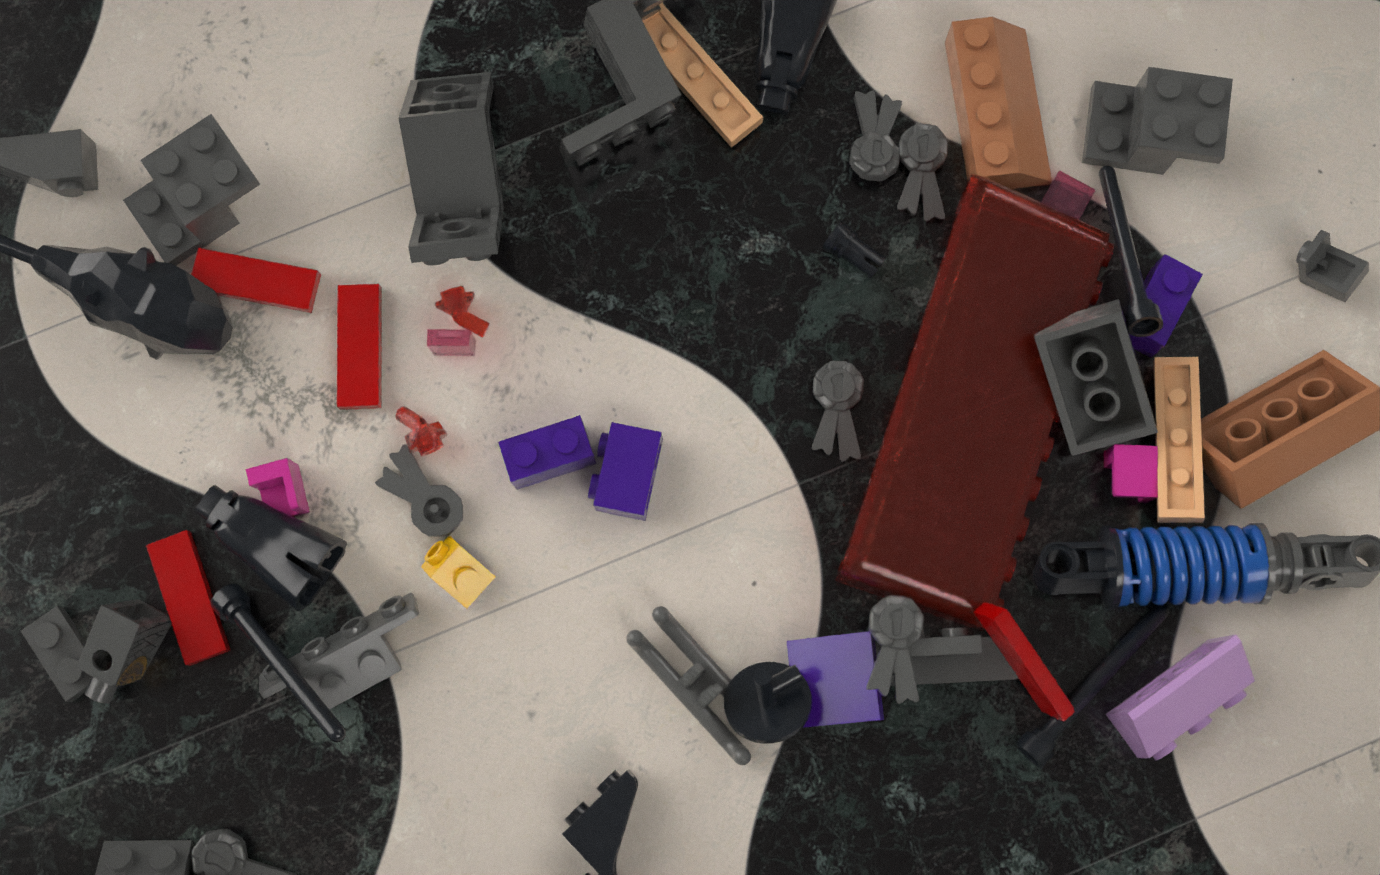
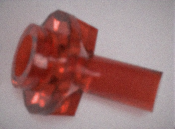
M458 286L440 292L442 300L434 303L435 308L450 315L459 326L483 338L490 323L467 311L475 297L474 291L465 292L464 286Z
M402 406L397 410L396 420L412 430L404 437L410 453L418 451L420 456L423 457L444 446L442 439L448 434L439 421L428 424L422 416L406 406Z

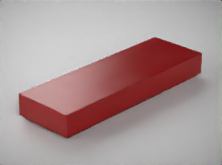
M202 248L197 250L191 273L192 276L216 291L218 296L312 313L321 278V273L318 270Z
M379 284L338 285L337 408L340 410L382 408V287Z
M185 530L146 545L185 665L191 666L230 651L220 617L210 605L213 596L191 531Z
M984 602L973 611L1040 710L1064 722L1075 712L1073 710L1074 707L1009 611L991 603Z

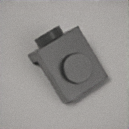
M1323 230L1317 234L1313 241L1308 240L1303 244L1296 258L1300 282L1343 302L1348 300L1369 272V262L1331 246L1330 233Z

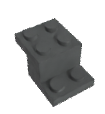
M1148 67L1136 87L1095 81L1090 93L1082 163L1099 166L1109 165L1113 168L1164 175L1176 158L1220 164L1225 157L1233 79Z
M210 114L141 159L140 161L153 178V181L123 201L163 261L177 266L195 254L198 248H204L240 224L229 208V205L259 186L260 183L217 120Z

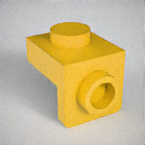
M448 536L444 541L436 542L426 553L425 562L421 566L433 581L466 609L496 577L451 536Z

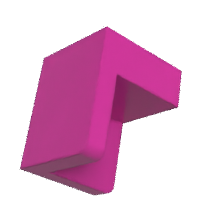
M1114 444L1104 451V468H1112L1113 496L1138 498L1140 503H1148L1158 497V446Z
M284 458L245 469L249 486L260 491L261 499L264 503L292 517L310 512L299 464Z

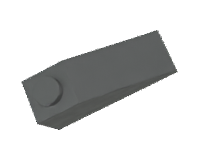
M81 129L0 138V174L64 197H78L83 195L84 191L98 190L96 143Z

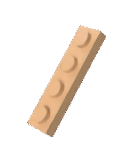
M661 3L659 4L661 10L643 20V23L676 85L732 148L763 123V116L665 5Z
M1154 357V409L1158 433H1155V445L1158 446V523H1203L1205 515L1198 357Z

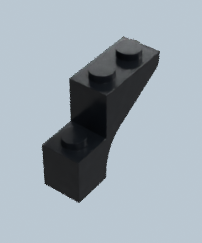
M614 770L596 788L602 795L590 807L583 801L564 819L570 827L562 835L595 869L598 875H617V856L638 789V780L630 770H626L622 775Z

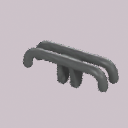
M663 606L656 607L652 613L654 621L694 665L683 676H680L638 630H632L627 634V643L738 765L748 764L751 760L749 750L708 707L719 694L723 697L725 696L731 679L681 626L667 608Z

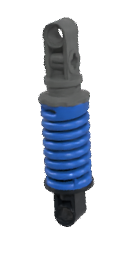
M1250 523L1242 529L1236 525H1228L1225 528L1221 526H1209L1208 528L1193 526L1190 529L1184 526H1177L1174 529L1160 527L1157 530L1152 527H1143L1141 530L1129 527L1126 530H1119L1113 526H1103L1099 531L1097 542H1052L1047 544L1042 549L1035 564L1032 578L1040 591L1050 595L1099 593L1101 601L1107 609L1127 606L1130 603H1134V600L1140 606L1148 605L1150 600L1158 606L1164 605L1167 601L1173 605H1180L1184 600L1191 605H1196L1201 600L1206 604H1214L1218 600L1223 604L1239 601L1243 604L1266 605L1270 602L1273 591H1281L1283 594H1295L1300 588L1323 590L1340 587L1362 588L1369 585L1380 573V538L1369 534L1356 536L1317 534L1297 537L1292 532H1282L1277 536H1270L1267 527L1263 523ZM1356 556L1365 560L1368 566L1361 564ZM1046 564H1057L1063 568L1065 573H1054Z

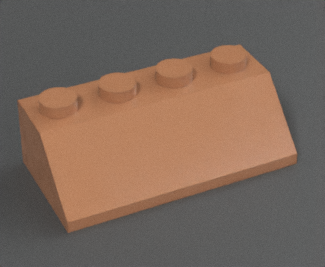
M993 16L952 21L945 40V48L969 194L1051 184L1052 178L1026 29Z
M1322 350L1202 418L1203 469L1214 487L1242 509L1379 431L1380 387L1327 351Z

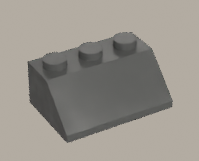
M1119 299L1077 311L1034 334L1072 456L1158 433Z

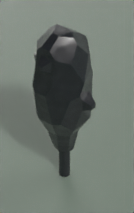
M0 234L1 253L31 264L37 275L74 301L90 325L125 335L143 343L151 358L157 360L164 353L214 355L221 351L231 338L233 329L231 319L216 291L185 270L171 263L156 261L151 249L142 247L136 254L111 247L82 249L42 245L39 249H36Z

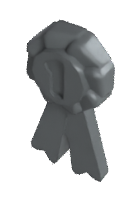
M856 91L854 102L863 136L854 141L850 150L849 163L862 179L880 182L896 173L899 165L900 148L896 146L889 135L901 109L902 101H892L885 94L881 102L879 115H877L875 92L869 91L867 94Z
M916 123L901 135L898 144L900 148V162L910 172L898 202L897 211L907 210L914 217L917 213L919 197L921 196L925 223L933 218L944 220L945 213L935 171L946 161L948 139L938 126Z
M830 361L815 373L813 379V395L825 408L812 444V450L823 449L830 456L835 435L837 434L841 462L846 461L850 456L855 459H861L850 409L862 399L864 378L852 363Z
M406 444L402 445L399 452L390 453L389 457L403 477H400L388 467H384L383 477L378 479L375 484L379 488L412 503V522L422 533L429 537L451 535L463 521L461 498L446 485L430 486L410 448Z
M889 595L874 605L869 614V631L881 648L868 679L866 689H877L882 696H887L893 674L895 701L897 704L903 703L906 699L913 702L919 701L908 648L921 637L924 616L911 598Z
M217 829L206 832L192 849L193 872L197 875H297L296 873L249 859L245 841L230 829Z

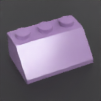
M1236 634L1208 639L1106 714L1137 758L1153 757L1155 760L1163 758L1177 747L1174 740L1186 731L1190 735L1200 731L1212 721L1209 716L1210 713L1221 705L1224 709H1228L1247 696L1243 689L1255 680L1241 640Z

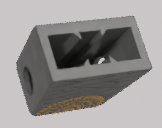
M139 599L101 605L78 662V668L92 676L85 695L94 701L109 704L119 686L139 681L144 676L172 625L169 615Z

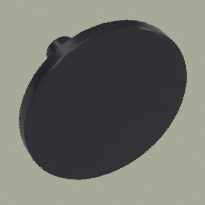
M761 662L746 667L731 680L724 696V710L730 726L743 738L761 744L777 743L794 736L806 724L812 709V696L809 685L800 674L796 665L790 667L778 662Z

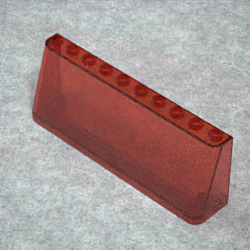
M971 173L960 197L947 246L852 535L847 544L849 548H847L844 558L841 560L835 581L884 598L889 595L911 598L922 611L982 631L985 628L973 611L984 602L1002 608L1004 606V599L998 598L1003 581L1009 583L1014 574L1017 558L1011 557L1016 541H1023L1027 532L1030 519L1024 516L1028 500L1034 502L1039 493L1042 478L1036 476L1040 461L1047 462L1053 448L1054 438L1048 436L1052 422L1060 421L1034 334L1077 311L1087 309L1089 304L1093 306L1096 304L1103 282L1097 280L1100 267H1107L1115 244L1108 242L1110 236L1108 232L989 178Z

